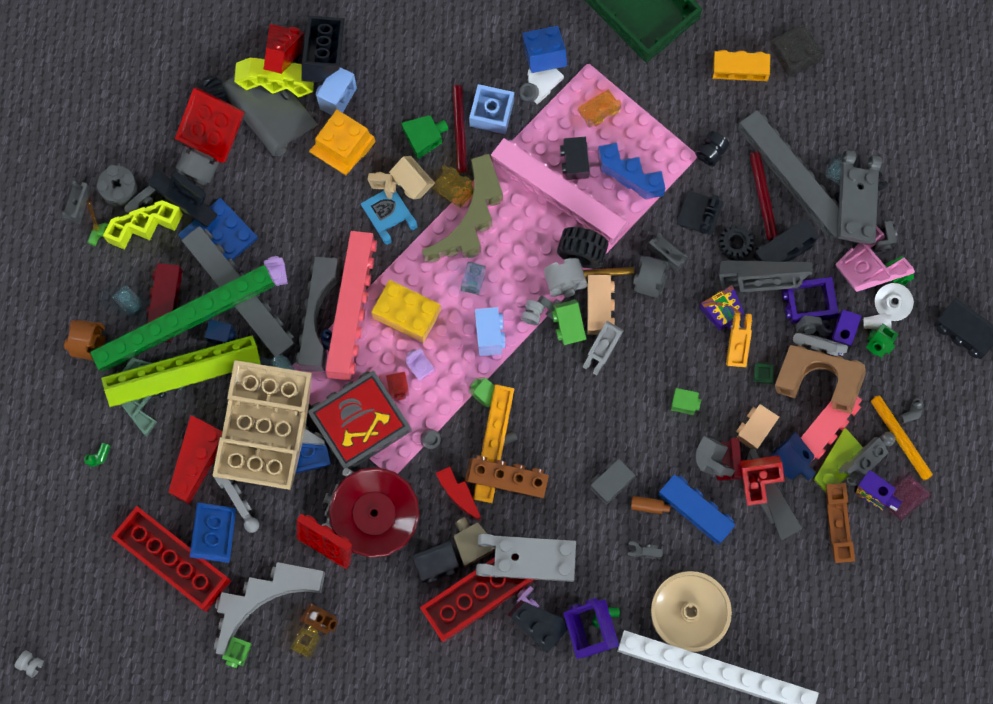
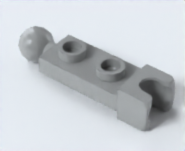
M214 477L218 485L226 489L244 519L245 530L249 533L256 532L259 528V521L251 517L249 513L251 507L246 499L244 501L241 500L239 494L242 492L236 483L232 484L234 480Z

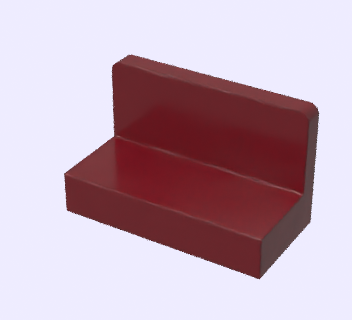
M731 438L729 442H720L728 447L722 462L733 468L735 472L732 477L716 475L718 481L740 480L742 478L739 438Z

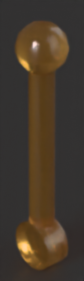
M87 200L86 203L93 221V230L99 231L100 226L96 222L91 201Z

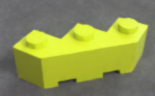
M250 57L236 63L234 82L245 90L261 85L272 94L288 89L297 97H301L313 92L314 82L302 81V64L291 63L280 74L264 70L265 59Z
M161 200L156 202L155 205L146 208L142 207L129 212L128 215L111 219L103 237L108 243L125 250L132 234L150 240L158 224L175 231L183 214L179 207Z

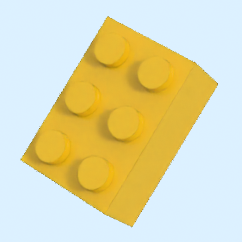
M389 279L371 313L373 319L424 343L441 312V305Z

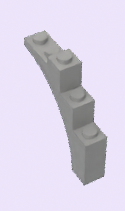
M277 562L276 567H273L271 571L273 582L249 577V581L245 582L243 588L245 597L221 592V597H217L215 608L218 609L217 612L224 615V618L220 619V637L216 638L214 644L216 654L222 656L226 654L231 638L235 636L238 628L261 605L289 593H321L325 572Z

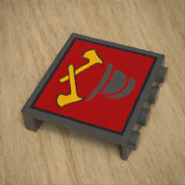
M374 370L360 375V379L354 383L351 381L345 384L343 390L338 393L333 392L326 397L327 400L322 403L317 402L313 404L310 408L311 410L308 411L343 469L348 468L352 470L412 432L407 420Z

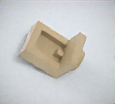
M382 172L369 173L368 182L371 188L384 189L387 198L392 199L393 193L396 192V182L393 181L391 174H384Z

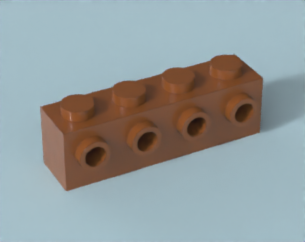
M476 455V458H470L465 481L544 498L549 475L543 474L544 470L532 468V471L525 470L523 465L514 464L513 467L506 466L505 461L495 459L494 463L488 462L487 457Z

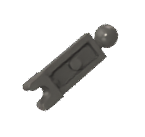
M884 432L880 438L874 437L849 462L844 463L839 468V473L845 472L849 474L846 480L847 485L856 486L860 484L868 471L872 470L889 453L886 447L892 446L896 440L892 432Z

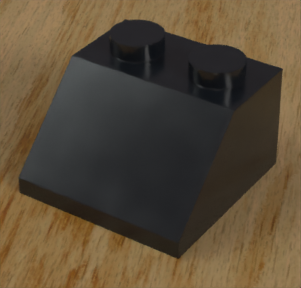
M450 541L413 555L423 583H434L438 581L439 576L444 574L446 577L452 576L459 569Z

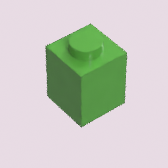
M485 377L476 378L471 383V389L468 392L483 406L490 407L494 385Z
M676 388L671 411L694 415L696 410L699 411L701 399H698L699 393Z

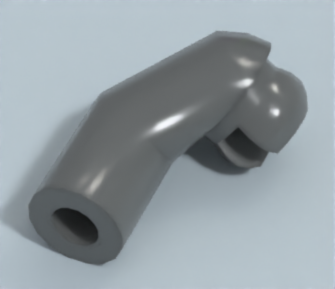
M915 398L912 401L909 412L900 415L903 424L921 417L924 404L920 398Z

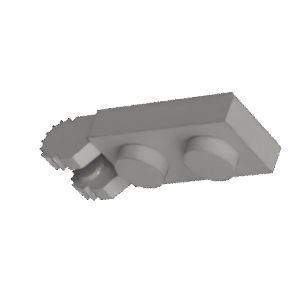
M606 321L588 353L589 356L583 368H589L594 358L599 363L594 368L593 374L598 375L624 330Z
M797 333L793 337V342L800 346H811V349L819 351L826 349L827 354L838 356V353H847V345L818 336Z

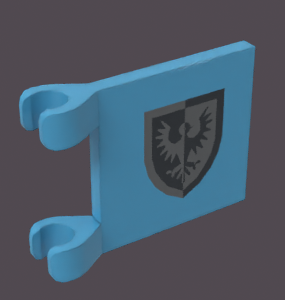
M382 191L361 203L362 208L385 245L392 242L386 230L406 220L411 230H415L418 227L416 220L405 206L397 191L393 193L392 199H388L385 191Z

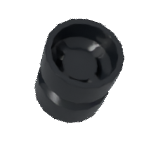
M710 131L704 139L705 144L701 143L695 151V155L708 166L714 167L721 158L720 155L725 153L730 144L721 134Z

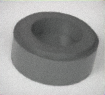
M525 83L522 85L520 97L524 101L533 102L538 98L539 89L535 84Z
M427 429L421 434L420 441L424 447L434 449L440 444L441 437L434 429Z

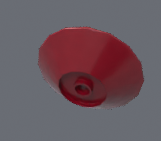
M379 467L360 469L345 477L333 492L329 506L330 524L334 533L339 537L345 536L351 541L353 553L369 558L389 556L403 548L415 533L420 516L418 498L409 482L396 472ZM372 510H376L378 512V515L376 517H372L370 515V512Z

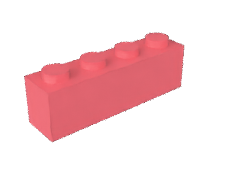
M857 397L853 411L851 413L853 416H855V414L861 408V406H859V403L862 401V399L859 397ZM831 401L801 437L814 454V459L815 457L818 460L826 451L823 449L827 443L831 445L838 437L835 434L839 428L843 430L850 422L847 420L850 413L832 409Z

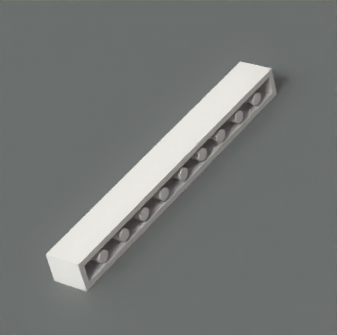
M625 630L617 652L778 704H816L819 694L803 687Z

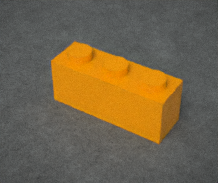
M727 50L714 52L712 79L768 81L770 76V54H765L764 52L747 53L745 51L728 52Z

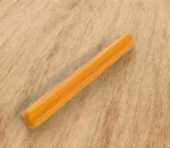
M881 396L874 397L871 400L872 405L890 432L895 435L896 441L921 478L927 480L933 475Z

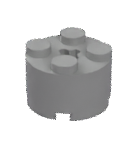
M565 259L563 264L558 265V262H555L544 269V276L551 297L564 294V297H570L575 294L576 290L588 286L579 259Z

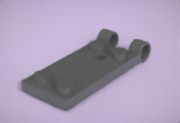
M844 150L841 155L837 238L873 245L876 243L878 179L882 158L870 155L866 163L867 170L853 167L856 160V152ZM858 184L862 186V190L858 189Z

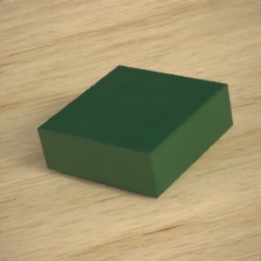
M754 363L753 383L773 384L774 364Z

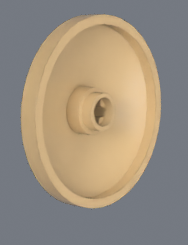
M687 571L669 577L657 589L652 600L651 618L657 634L666 644L690 652L704 651L717 644L726 634L731 622V603L726 591L715 579L700 572Z

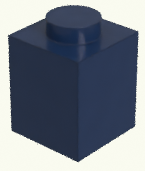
M209 320L205 334L207 342L220 345L235 340L236 331H234L232 324Z

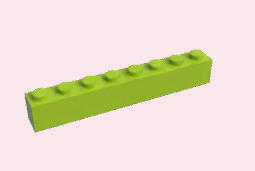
M252 335L101 379L109 406L112 407L232 373L235 360L254 364L261 363Z

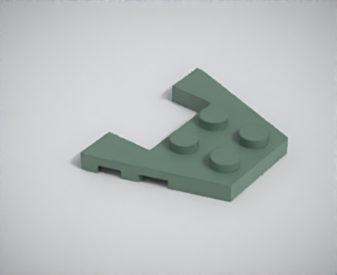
M132 358L122 372L152 363ZM151 396L121 404L140 431L147 437L157 423L141 411Z

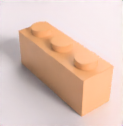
M588 275L587 335H599L606 321L615 325V318H611V311L615 309V300L611 299L615 283L611 281V275Z

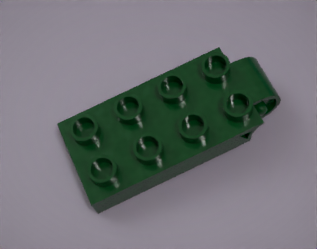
M585 0L646 63L698 21L702 13V8L694 0Z

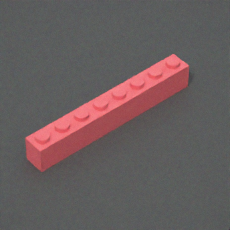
M350 232L326 366L328 378L351 381V375L355 374L356 371L354 358L359 353L357 340L361 339L362 336L360 323L365 319L363 306L368 301L366 288L371 284L369 271L373 269L374 258H372V254L377 249V241L374 240L373 233Z

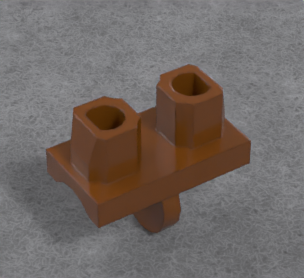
M309 602L304 615L300 619L301 622L327 635L329 631L334 632L338 621L335 620L336 616Z

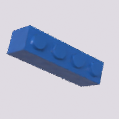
M674 474L661 489L658 496L717 545H720L735 527L734 520L725 513L723 515L719 512L718 506L712 501L707 502L702 498L703 494L699 490L690 488L687 485L688 482L682 476L677 477Z

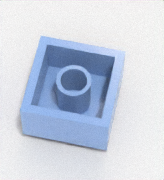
M340 68L327 77L323 85H319L316 96L320 110L333 115L336 109L342 113L344 112L357 89L353 73Z
M478 84L469 117L470 127L506 134L514 104V92Z
M498 307L475 309L479 356L502 354V348H505V333L500 331L504 330L503 314L498 312Z

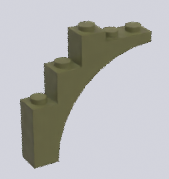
M489 154L471 159L475 187L467 214L446 238L422 250L425 262L433 263L444 256H455L460 251L463 258H474L481 253V245L476 231L484 232L492 227V218L487 205L495 206L503 201V192Z

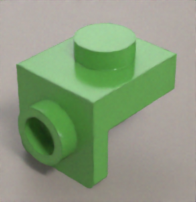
M232 637L226 654L222 656V659L226 660L225 664L237 668L238 665L244 666L252 644Z

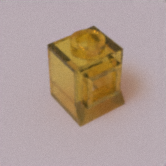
M310 626L307 629L302 627L290 648L310 659L321 639L317 635L319 631ZM304 634L312 638L308 647L300 643Z

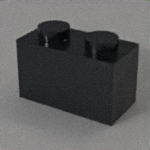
M586 136L564 138L563 145H560V155L564 156L565 163H562V174H566V180L589 178L590 170Z

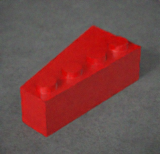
M270 24L263 69L282 74L302 53L305 32L299 31V28L296 27L286 28Z
M192 415L189 419L169 488V493L187 504L191 503L215 461L219 440L222 438L223 431Z

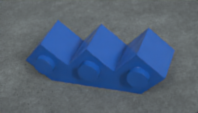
M617 143L598 146L601 172L612 176L617 182L628 189L634 190L644 199L664 196L666 188L662 171L643 174L640 158L635 157L621 160Z

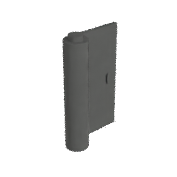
M235 77L223 84L225 86L224 90L227 93L225 97L233 106L245 111L244 121L273 156H282L287 151L286 148L289 142L318 126L312 116L288 89L274 94L261 85L245 90L234 82Z

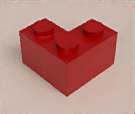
M780 456L740 461L747 506L767 503L765 484L784 481Z

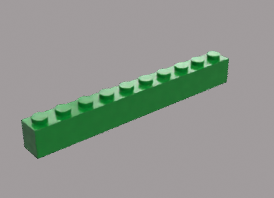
M263 265L90 353L98 370L105 372L276 286L268 268Z

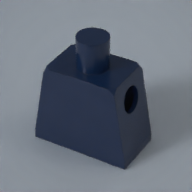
M796 432L769 456H780L783 474L789 479H794L798 474H801L805 479L810 480L816 473L809 466L814 459V454Z

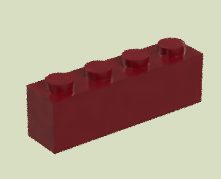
M157 263L156 269L153 270L152 279L154 280V286L150 288L149 293L151 304L147 306V323L177 309L183 273L180 265ZM172 338L169 339V340H167V341H165V342H166V343H171V342H172Z

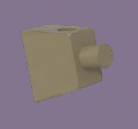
M465 517L455 522L460 532L454 535V540L465 568L495 552V547L478 546V535L487 534L479 523L470 526Z

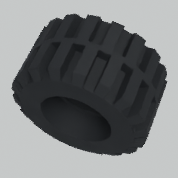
M568 227L563 230L557 254L563 260L570 258L579 259L583 268H600L603 265L609 243L605 237L593 230L582 227Z

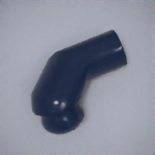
M325 329L322 331L320 339L323 348L329 351L332 332Z

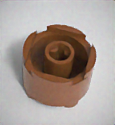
M72 320L69 325V336L64 343L65 350L69 351L71 357L94 361L90 352L104 345L105 336H102V331H105L104 325L92 321Z

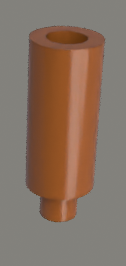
M632 496L631 510L662 514V511L670 512L671 505L664 504V500Z

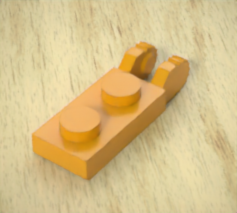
M734 313L726 360L727 366H747L752 333L751 314H746L744 328H739L740 313Z

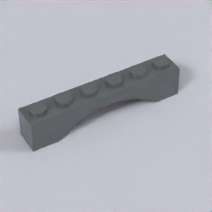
M315 257L314 263L311 264L310 272L312 279L308 282L309 298L305 300V310L307 311L306 316H303L302 319L304 330L303 334L299 337L301 349L296 356V362L302 371L325 372L327 353L318 335V315L325 297L338 284L341 265L337 258Z

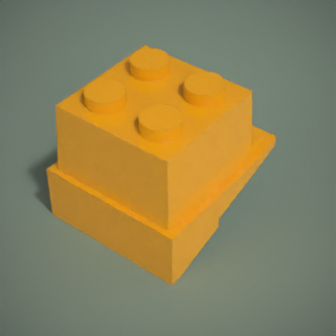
M336 109L315 138L316 143L309 152L342 174L347 175L375 144V138L366 127Z

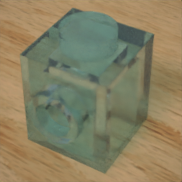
M127 285L112 297L128 316L138 311L143 304L140 298Z

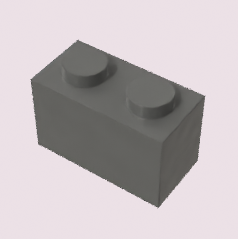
M620 459L616 462L612 460L604 468L606 471L602 475L597 474L591 480L592 485L590 489L606 505L635 478V474Z

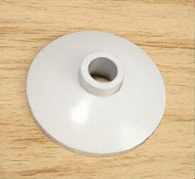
M887 284L880 288L876 294L875 307L878 313L891 315V321H899L906 318L913 309V296L901 284ZM897 298L899 303L894 304L892 299Z

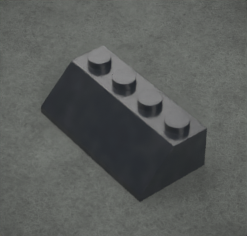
M308 15L302 58V81L322 82L340 69L345 18Z

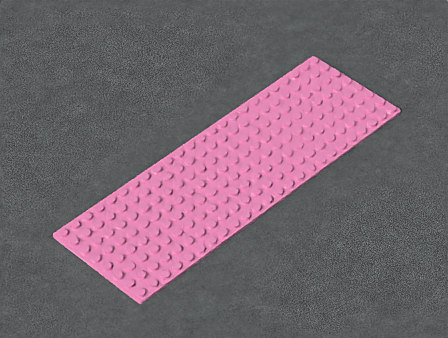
M587 64L512 141L521 150L530 152L537 161L546 163L553 172L557 171L562 174V163H565L564 156L560 155V145H563V139L586 136L590 170L589 178L566 181L569 183L574 182L582 192L590 193L594 200L606 204L610 211L615 214L619 213L625 218L627 222L626 228L613 245L609 243L607 254L660 197L644 199L634 190L628 189L617 182L612 176L601 172L598 146L617 143L620 159L639 157L643 174L662 171L665 191L697 159V156L693 150L593 66ZM494 163L492 164L503 192V201L495 206L487 205L492 218V227L484 232L476 231L481 245V253L478 256L463 258L460 251L455 256H444L440 260L430 263L429 261H424L422 253L423 249L435 245L446 238L461 223L472 202L475 187L473 180L366 290L368 292V301L363 306L365 319L360 323L362 336L361 339L357 340L359 353L354 358L356 371L355 374L351 375V381L354 383L360 379L359 377L363 373L374 370L412 429V432L369 458L379 468L394 471L398 474L424 447L420 441L421 434L427 429H434L438 432L472 396L468 392L471 389V383L480 377L488 379L538 327V325H531L521 320L522 313L526 310L527 300L537 302L542 295L553 303L555 299L562 301L565 298L564 294L551 297L544 276V269L555 262H558V265L564 263V260L557 254V248L565 228L587 227ZM582 267L583 270H591V269H592V268H583V267ZM389 279L441 305V312L424 343L373 319L371 312ZM498 307V312L503 314L504 330L500 331L505 333V348H502V354L479 356L475 309ZM544 308L543 313L540 314L539 324L547 317L545 314L548 311L547 308ZM334 323L328 329L333 332ZM419 348L423 350V354L435 369V371L421 381H418L405 361L406 355L413 349L418 350ZM325 349V351H326V353H327V359H326V366H327V360H328L329 351ZM297 362L289 368L290 370L312 373L309 399L311 406L317 402L322 403L327 400L326 397L333 392L338 393L343 390L345 384L351 381L328 378L326 366L325 372L302 371Z

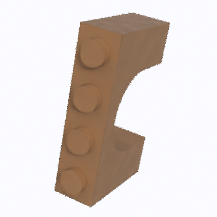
M790 345L775 384L776 392L796 398L805 375L813 370L825 369L834 373L838 378V383L831 399L832 409L851 414L866 375L865 365L857 360L849 361L841 356L826 355L819 350L811 351L800 345Z

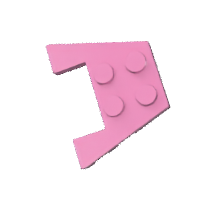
M876 225L877 243L884 240L885 236ZM859 243L836 263L837 269L856 292L913 274L915 271L905 258L886 268L870 249L876 243L873 245Z

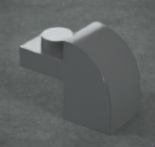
M703 436L696 451V462L700 470L712 475L716 474L720 477L724 475L732 477L735 470L722 462L728 447L713 438Z

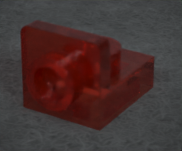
M405 372L386 375L389 394L392 399L403 400L406 396L410 395Z

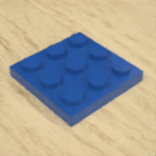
M219 198L209 207L217 213V218L207 228L194 220L178 235L183 239L199 226L203 231L207 229L213 236L211 241L215 245L219 243L225 251L223 256L226 259L230 257L233 261L254 243L258 237Z

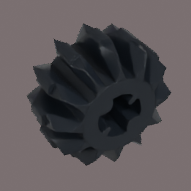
M207 76L197 84L199 89L226 101L225 95L227 93L224 90L225 86L222 85V81L218 80L216 76Z

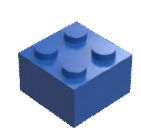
M558 26L522 33L524 51L531 73L567 66L566 48Z

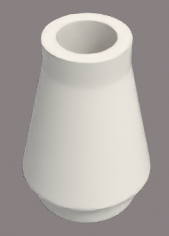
M883 313L864 317V329L878 330L882 323L891 328V315Z

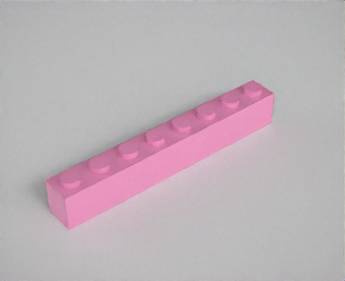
M504 138L491 154L492 163L588 229L601 234L611 245L615 243L626 228L627 222L622 215L610 211L606 204L594 200L590 193L582 192L574 182L569 183L563 179L562 174L550 170L546 163L534 159L530 152L518 148L514 141H508Z

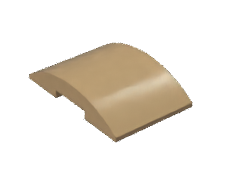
M234 361L227 398L229 401L222 438L219 440L213 477L291 490L306 426L312 373Z

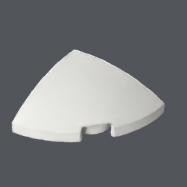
M529 68L527 74L528 83L535 84L539 89L538 98L534 102L536 104L540 103L564 79V76L557 69L531 73Z

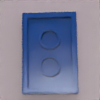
M197 502L189 557L229 563L236 508Z

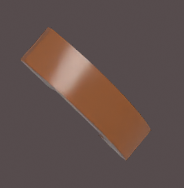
M846 483L826 484L827 517L835 563L855 562L847 509L848 495Z

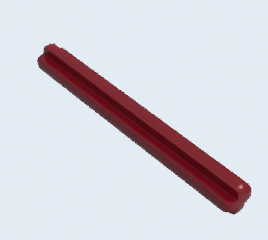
M454 85L453 105L457 172L465 173L467 172L463 88L461 85Z
M753 152L750 154L752 170L767 240L772 241L778 235L761 155L759 152Z

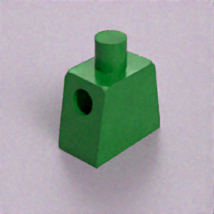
M429 115L401 123L402 130L417 159L442 144L440 134L449 130L445 120L434 123Z

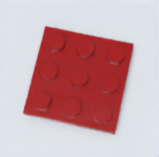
M197 87L193 88L175 139L224 163L228 158L245 111Z
M300 514L297 519V540L347 569L351 563V541L345 536L339 537L334 534L330 527L326 525L321 526L316 523V519L312 516Z

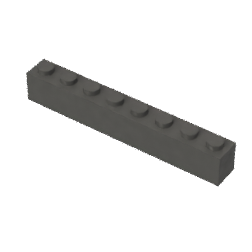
M758 110L739 123L738 130L755 151L760 153L765 163L832 242L837 238L838 203L835 199H831L828 196L827 190L822 184H818L814 174L803 166L801 158L793 154L790 145L787 142H783L779 132L768 124L766 116L760 114Z
M199 226L183 238L182 241L216 284L221 287L243 276L242 272L238 274L234 269L237 266L230 257L226 259L223 256L225 251L219 243L215 245L211 241L213 238L211 233L207 229L203 231ZM260 294L236 305V309L277 360L296 346L293 342L295 338L288 330L285 333L281 328L284 325L277 316L273 318L269 313L272 310L265 301L261 303L258 299Z

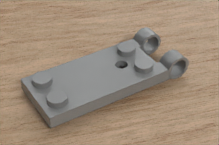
M490 534L478 535V546L495 547L494 566L477 564V576L574 582L576 541L506 537ZM512 554H517L519 559L513 561L511 559Z

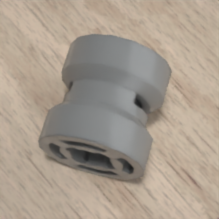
M527 300L526 310L522 313L521 320L531 325H539V316L543 313L545 306L539 302Z
M25 650L17 659L15 667L26 671V675L33 678L38 673L35 668L37 666L41 668L44 661L38 657L34 658L32 653Z

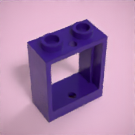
M832 277L804 280L798 288L782 289L783 300L787 301L785 315L787 319L790 318V324L798 323L804 315L821 317L822 320L834 319L839 314ZM822 286L826 310L797 314L793 290Z
M592 598L585 601L586 605L582 606L581 603L570 606L569 611L563 612L577 659L619 647L606 600L598 601L597 598ZM595 609L604 642L589 646L579 614Z

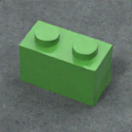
M571 300L553 305L554 311H551L553 321L557 322L558 329L555 330L558 341L561 340L564 345L586 340L578 302Z

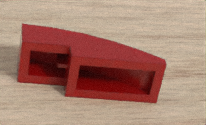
M450 467L437 472L436 477L449 498L468 516L476 521L481 520L466 482L457 484Z

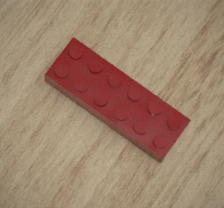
M138 506L134 508L111 536L205 612L209 610L217 600V597L221 595V592L231 582L228 577L205 559L189 557L190 547Z
M512 554L511 559L517 561L519 556ZM495 557L485 564L494 566ZM475 570L421 606L420 609L442 643H444L521 591L524 587L533 583L536 579L477 576Z

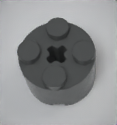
M185 146L176 165L177 172L186 177H194V181L201 185H205L207 182L211 183L219 161L213 162V157L196 149L193 152L188 151L190 147Z
M110 165L98 178L97 188L105 202L114 208L125 207L128 202L139 194V187L135 177L125 167Z
M641 256L639 267H641L640 273H636L634 277V291L639 294L660 298L667 279L664 271L669 270V262L649 256Z

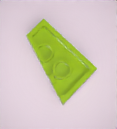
M846 428L841 432L814 478V481L825 493L826 484L841 483L849 476L845 472L839 473V468L844 463L849 462L863 449Z

